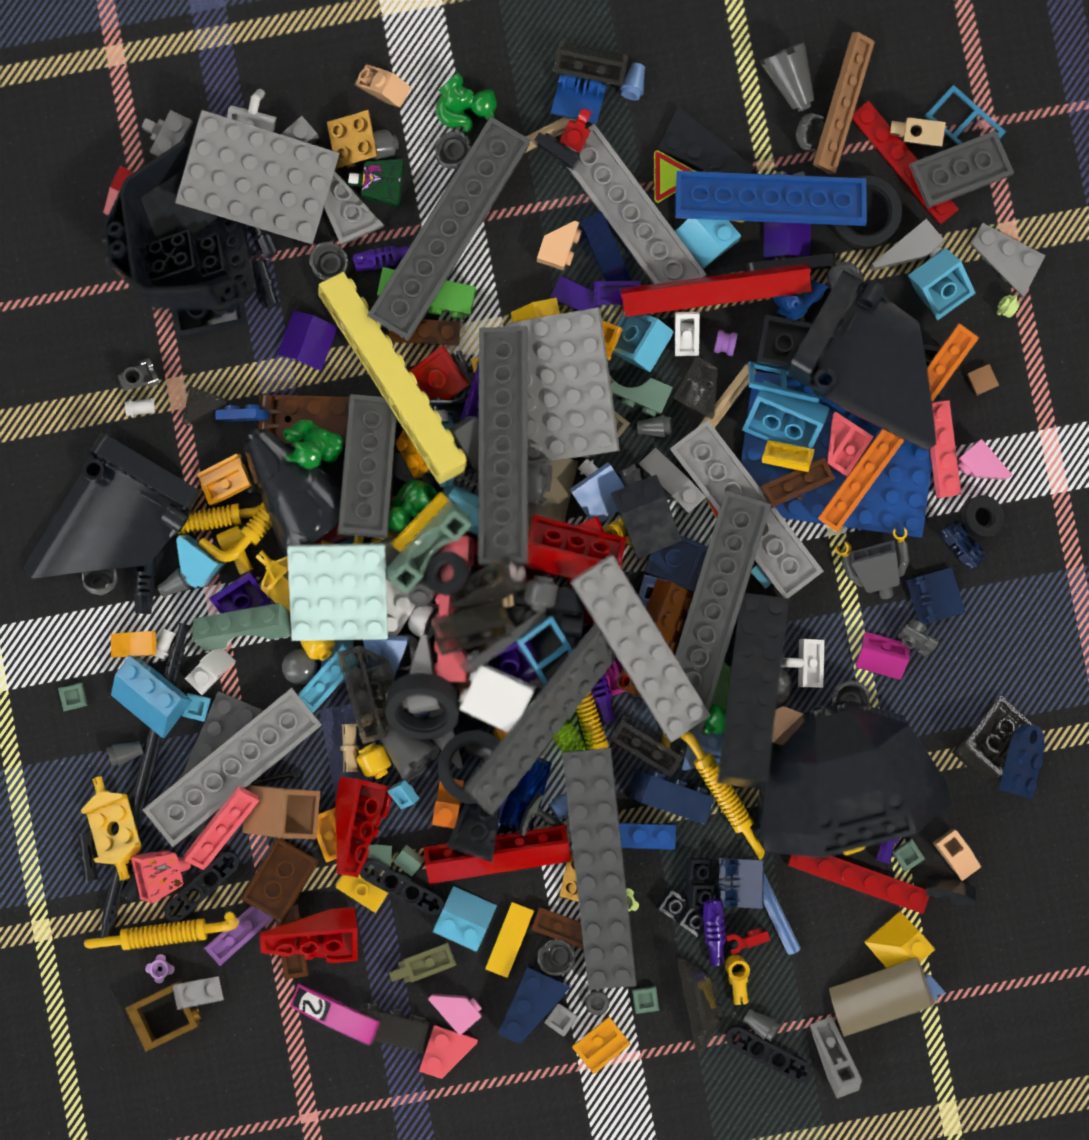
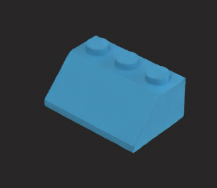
M763 381V384L780 387L769 381ZM759 390L742 431L766 441L771 440L812 449L830 408L820 403Z
M129 655L114 677L111 696L162 738L167 736L192 701L140 657Z

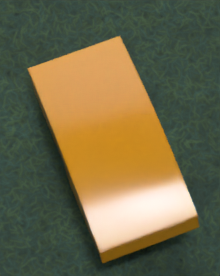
M156 631L111 634V658H123L129 655L136 657L156 655Z

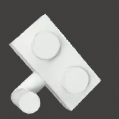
M262 89L256 90L251 96L248 110L235 106H230L228 109L227 118L274 132L276 117L258 113L259 102L265 95Z
M799 639V658H782L781 667L798 668V687L823 688L824 640Z

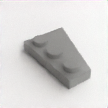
M334 171L324 208L340 244H346L384 227L381 221L376 218Z
M984 223L979 227L971 243V246L989 265H992L1001 277L1017 291L1016 293L1023 298L1045 255Z

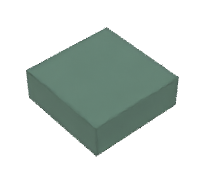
M83 683L58 688L63 711L88 706Z
M913 839L908 840L892 852L904 872L925 860Z
M370 844L367 858L377 859L391 867L392 845ZM370 865L367 869H374L375 866Z
M406 845L394 860V863L412 877L425 859Z
M656 986L632 989L636 1014L659 1011Z

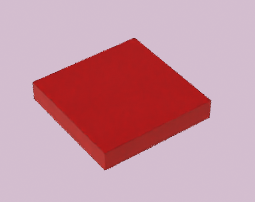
M444 345L440 346L408 371V373H413L417 380V387L421 392L424 391L429 401L434 398L450 400L470 385Z

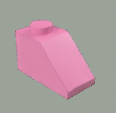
M982 439L957 459L960 463L958 468L966 476L970 475L972 478L1007 480L1012 476L1010 471Z
M432 994L429 996L428 1000L459 1035L464 1033L482 1017L480 1012L482 1007L474 998L470 1000L467 996Z

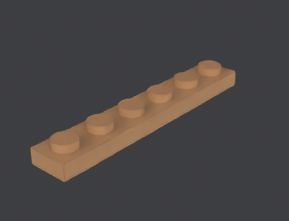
M853 32L813 162L814 166L829 174L836 173L875 42L859 32Z

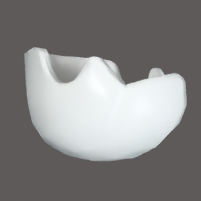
M429 603L426 606H415L408 619L409 629L414 635L420 638L421 635H428V629L431 627L437 612L436 605Z

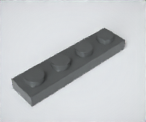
M532 610L523 613L520 616L521 621L517 624L513 622L502 629L503 634L498 638L493 636L485 641L483 649L480 651L476 649L466 655L467 660L461 664L464 672L475 671L546 619L545 613L540 611L533 612Z

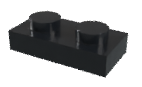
M539 132L534 139V144L571 170H574L579 162V159L576 157L577 153L567 146L565 148L557 144L558 140L549 133L543 135Z

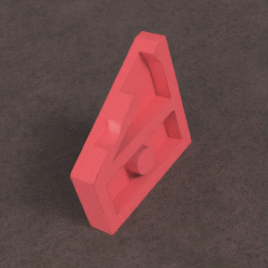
M834 412L832 415L827 463L830 467L847 477L873 439V436L837 412Z
M434 1025L419 1071L442 1079L477 1044L478 1039L465 1034L459 1035L456 1031Z

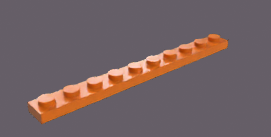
M961 324L955 327L927 366L932 402L979 338ZM881 429L820 513L818 519L838 532L904 440Z

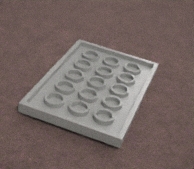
M201 110L175 203L313 245L339 153Z
M600 308L506 323L507 327L527 326L528 460L550 459L551 461L620 451Z

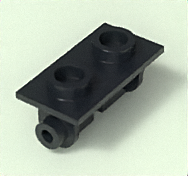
M434 398L429 401L431 409L439 413L442 423L449 422V415H451L452 423L460 422L466 403L465 399L443 400L442 398Z

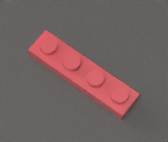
M950 401L934 402L932 406L936 445L930 448L936 498L961 495Z
M238 786L186 851L184 861L205 870L259 802L258 796Z

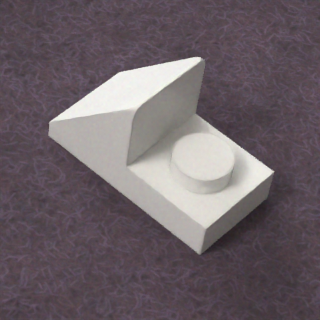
M675 312V356H699V312Z
M223 648L211 650L200 660V663L185 679L203 695L236 660Z

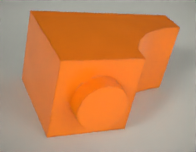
M454 779L463 788L464 780ZM441 781L439 783L432 825L454 828L458 820L461 801L452 797L444 789Z

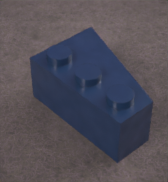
M635 769L626 795L627 797L695 822L706 824L714 801V797L707 795L708 790L698 786H694L692 790L686 787L687 783L674 778L673 782L665 780L666 775L652 771L650 775Z
M527 965L498 1034L521 1044L568 992L571 984Z

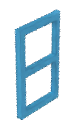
M954 85L925 114L928 120L938 121L932 115L954 93L974 110L954 134L945 128L944 134L955 144H962L957 136L977 114L998 132L999 139L1006 132Z
M751 361L748 362L750 388L818 403L819 396L814 392L811 395L787 389V374L789 370L757 364ZM754 368L781 374V388L754 382Z
M549 616L516 640L544 686H546L548 681L541 669L565 651L569 655L573 652L552 616ZM550 624L563 645L537 664L524 642Z

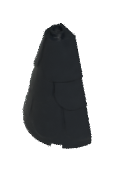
M256 428L247 435L248 440L243 443L254 482L258 484L279 548L285 556H288V545L312 544L339 523L342 482L324 471V468L321 466L306 469L299 465L298 462L286 460V455L294 453L295 447L265 428L260 430Z

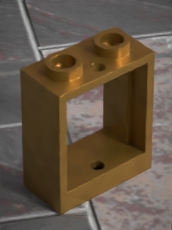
M181 980L125 1008L145 1051L159 1046L201 1024L199 1020L202 1019V1016L197 1006L184 1008L183 1010L189 1024L155 1039L140 1008L173 992V986L181 984Z

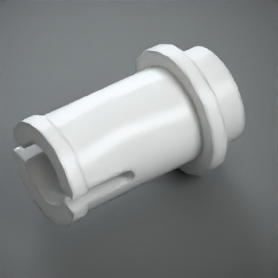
M154 398L136 401L129 399V401L125 402L126 416L131 415L132 418L138 414L155 413Z
M587 458L578 469L581 471V475L584 474L588 477L599 468L593 464V460L590 461Z
M162 628L156 641V655L153 656L164 660L165 656L168 657L169 655L167 652L176 634Z

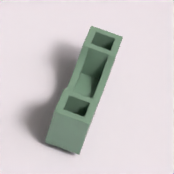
M650 378L643 385L634 388L621 386L615 381L611 384L612 395L620 398V403L631 408L637 405L643 408V413L655 417L656 414L661 416L673 388L653 378Z
M449 500L386 567L389 581L407 594L423 577L425 568L434 554L445 544L456 542L470 528L472 524L468 513L452 500Z
M280 603L193 618L192 640L205 651L227 648V642L239 636H259L269 640L292 636L291 613Z

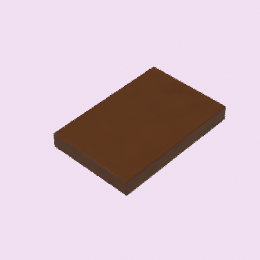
M276 838L242 895L241 900L278 922L283 923L319 861L284 840Z

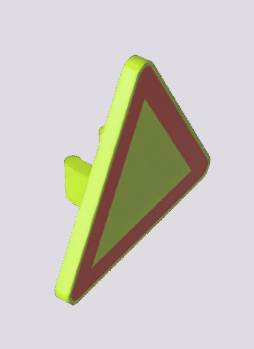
M660 151L654 152V199L657 203L676 193V171H694Z

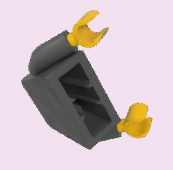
M905 527L903 537H897L894 528L893 536L898 542L896 544L893 540L850 552L851 545L844 541L846 546L844 553L840 551L839 545H836L835 551L843 557L841 561L847 577L859 587H864L867 593L878 591L881 599L891 598L894 595L892 587L900 584L899 577L905 574L909 563L908 545L904 540L907 536Z

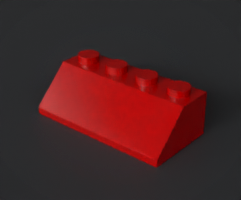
M533 514L528 533V564H521V566L574 579L609 555H612L621 569L626 537Z

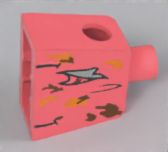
M167 850L131 856L140 899L149 903H154L183 885L181 872L191 868L190 863L184 861V856L177 858L176 853Z

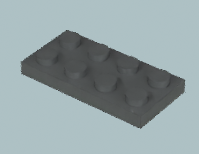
M996 130L912 162L909 165L927 209L1014 174Z

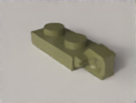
M444 943L403 959V961L398 962L400 968L390 971L389 976L392 982L404 978L405 983L414 982L456 966L449 943Z

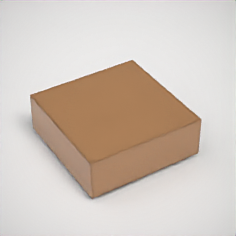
M990 364L966 374L976 396L999 386Z

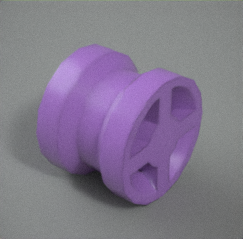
M719 329L714 353L725 352L728 356H733L737 333L727 334L724 330Z

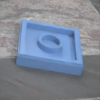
M607 462L569 490L588 519L590 520L598 516L602 523L618 512L611 493L625 486L612 466Z

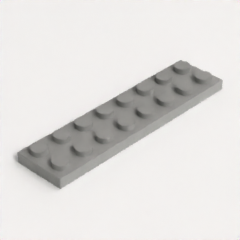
M591 125L588 128L591 130V133L582 152L574 150L577 153L576 157L579 159L578 165L574 170L570 168L568 170L653 284L705 277L707 274L596 125Z
M708 420L670 448L718 512L725 490L767 503L760 487ZM775 507L770 509L755 561L781 595L788 599L824 571Z
M609 555L570 581L668 741L673 742L711 716L612 555Z
M291 688L145 807L143 811L171 846L174 847L216 813L238 786L245 789L321 727L322 724L294 689Z

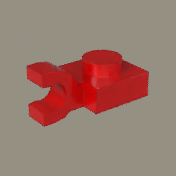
M583 108L577 122L569 120L559 142L578 152H582L591 133V130L586 128V124L592 111Z
M761 927L747 931L748 935L743 938L736 934L726 935L727 941L734 939L738 942L735 948L730 949L731 954L733 955L740 952L741 949L770 941L768 931L766 929L761 930Z

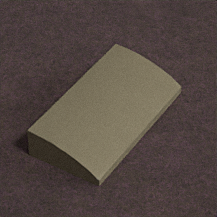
M564 459L551 461L548 464L552 466L550 492L546 491L544 498H548L544 507L528 502V533L533 514L562 522L565 521L571 496L569 489L573 487L579 461Z
M918 957L829 988L833 1007L844 1037L933 1007L936 1003Z

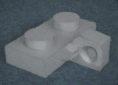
M170 110L165 121L159 119L158 123H155L145 118L141 127H143V130L152 133L150 138L155 141L150 153L158 157L185 139L192 120Z

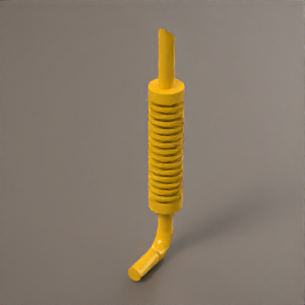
M264 505L261 506L263 509L259 508V512L255 513L256 516L253 515V520L250 519V523L247 522L246 526L241 529L240 533L243 537L230 551L224 552L219 550L205 538H202L198 545L221 562H230L237 559L250 543L257 545L261 540L260 537L263 538V534L267 533L266 530L269 531V527H272Z
M233 504L231 507L227 505L226 508L222 506V509L214 507L212 510L208 508V511L203 509V512L202 510H198V512L195 510L194 513L190 511L186 524L178 534H181V532L185 534L186 531L190 533L191 530L195 532V529L197 531H200V529L204 531L205 528L209 530V527L214 529V526L215 528H219V526L223 528V525L228 527V524L233 526V523L234 525H242V518L256 516L255 513L259 512V508L263 509L261 506L264 504L240 509L239 504Z
M589 693L578 705L575 712L577 717H580L578 721L580 726H582L581 730L583 735H585L584 739L586 744H588L587 748H607L609 743L605 739V731L602 730L603 726L601 725L602 722L599 721L600 717L598 716L599 713L596 712L597 708H594L596 704L593 703L594 699H591L593 695Z
M687 731L679 738L683 739L691 747L697 757L693 764L696 769H699L698 772L701 773V777L706 781L705 783L708 785V788L711 789V793H713L715 800L718 801L717 803L720 805V808L723 809L722 811L725 813V816L728 817L727 819L730 821L735 832H743L757 857L761 860L765 850L751 829L754 823L753 819L732 785L717 783L719 764H717L718 762L715 760L712 752L705 753L696 737L690 731ZM663 733V738L665 740H668L665 734Z
M228 912L225 915L226 921L206 924L203 918L196 921L188 920L187 923L182 921V923L173 922V924L168 923V925L164 923L163 925H154V927L149 925V927L141 926L140 928L135 927V929L126 928L121 929L118 936L87 939L84 941V946L92 949L121 945L123 950H130L131 948L136 949V947H154L155 944L156 946L160 944L169 945V942L170 944H174V942L177 944L179 942L183 943V941L188 942V940L189 942L193 940H207L208 933L234 930L238 927L239 920L232 912Z

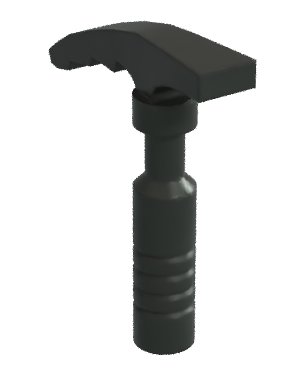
M536 792L522 818L519 832L522 836L526 834L528 823L532 819L531 816L533 814L537 817H542L543 821L551 827L565 825L551 814L543 812V809L539 807L540 802L544 798L539 792Z

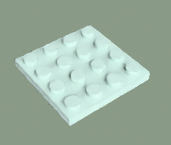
M385 543L288 545L292 641L388 639Z

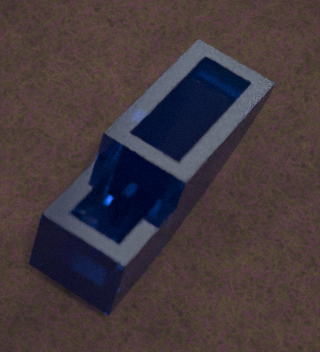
M602 211L581 220L580 226L605 281H630L631 278Z
M538 756L531 768L526 771L516 787L509 793L501 813L500 824L515 831H520L524 813L536 792L544 796L552 765L551 762ZM530 820L529 823H528V827H527L526 831L529 830V826H530L531 820Z

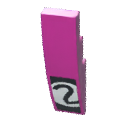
M298 984L290 1004L291 1008L368 1045L372 1044L380 1021L361 1014L360 1011L342 1004L341 1001L301 984Z

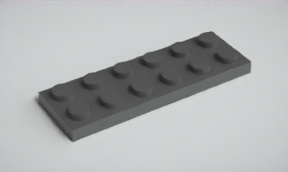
M350 394L338 534L378 538L387 537L396 416L384 397Z
M218 691L182 777L262 712V709ZM216 813L189 835L197 838Z

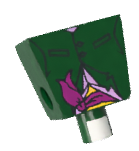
M402 159L367 161L364 163L363 173L350 172L349 186L362 187L361 196L365 200L400 208L404 162Z

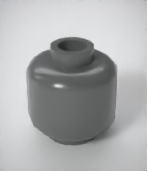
M387 129L374 131L378 156L370 158V160L381 161L394 158L396 149L399 148L397 137L395 135L392 136Z
M534 576V579H530L527 582L524 600L527 604L532 605L531 610L545 612L546 608H551L555 605L558 586L553 583V578Z

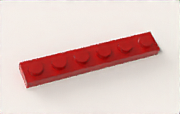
M869 101L853 113V123L939 226L959 210L951 200L927 209L909 168L912 162L918 161L898 136L890 135L891 127Z
M791 855L787 864L790 867L921 914L924 913L929 899L926 889L834 856L816 858Z

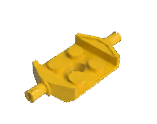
M262 550L259 553L260 555L255 557L267 570L262 581L261 590L276 604L280 603L290 612L288 556L275 561Z
M102 776L93 778L92 781L96 790L95 796L81 809V813L87 814L98 854V858L94 860L98 863L115 864L120 881L129 879L130 876L126 864L129 863L128 860L131 859V856L136 855L140 851L141 843L127 794L110 793L109 790H105ZM115 822L119 825V831L116 835L111 830Z

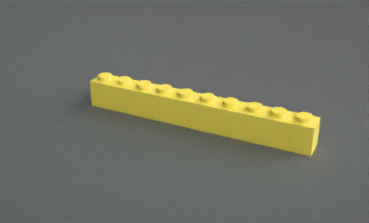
M342 272L320 283L318 289L320 299L437 482L441 484L464 472L467 461L464 452L461 449H457L453 443L454 438L448 429L445 430L442 426L439 413L431 409L426 393L419 390L415 376L412 372L408 373L404 367L405 362L399 353L396 354L393 350L390 337L387 334H383L380 324L367 316L369 314L368 304L364 297H359L354 281L351 278L348 279L345 273Z

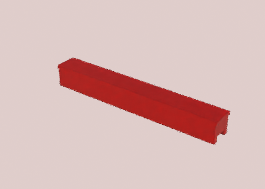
M806 263L621 288L619 290L624 315L629 317L812 292L811 268Z

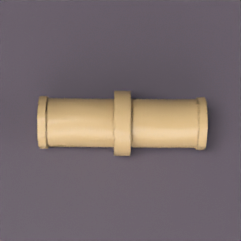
M341 724L343 746H340V751H343V772H358V763L356 761L357 750H359L356 733L357 724Z

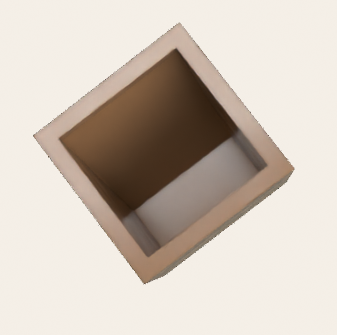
M258 785L246 787V790L258 796L259 802L243 821L242 833L276 838L316 839L320 791Z

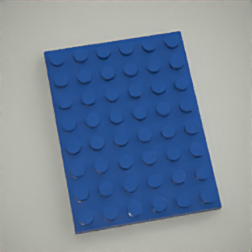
M756 371L754 382L763 383L766 380L781 387L780 374ZM787 376V389L813 395L812 388ZM819 380L821 385H830L828 381ZM751 388L747 417L759 389ZM819 396L818 403L830 409L812 448L814 449V456L811 463L825 458L827 461L832 415L834 412L839 413L873 436L865 451L882 428ZM935 398L932 403L940 402L941 399ZM745 432L741 464L759 487L796 471V469L762 463V456L767 441ZM904 440L842 527L893 534L895 528V534L901 536L905 534V527L908 537L922 538L932 470L930 449L922 450ZM830 467L835 477L832 482L801 495V500L794 498L775 508L783 519L826 525L818 519V516L847 477Z

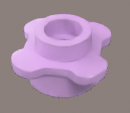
M159 954L154 962L146 965V972L151 974L156 983H162L168 974L174 973V966L169 965L166 957Z

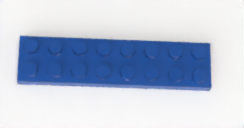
M676 171L675 218L866 226V178Z

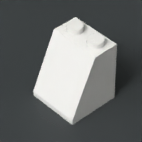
M483 664L472 672L469 680L473 682L469 690L464 689L459 699V702L462 703L460 709L509 732L526 711L537 686Z

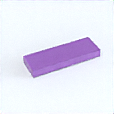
M251 906L238 917L239 925L237 928L222 932L204 949L221 966L273 918Z

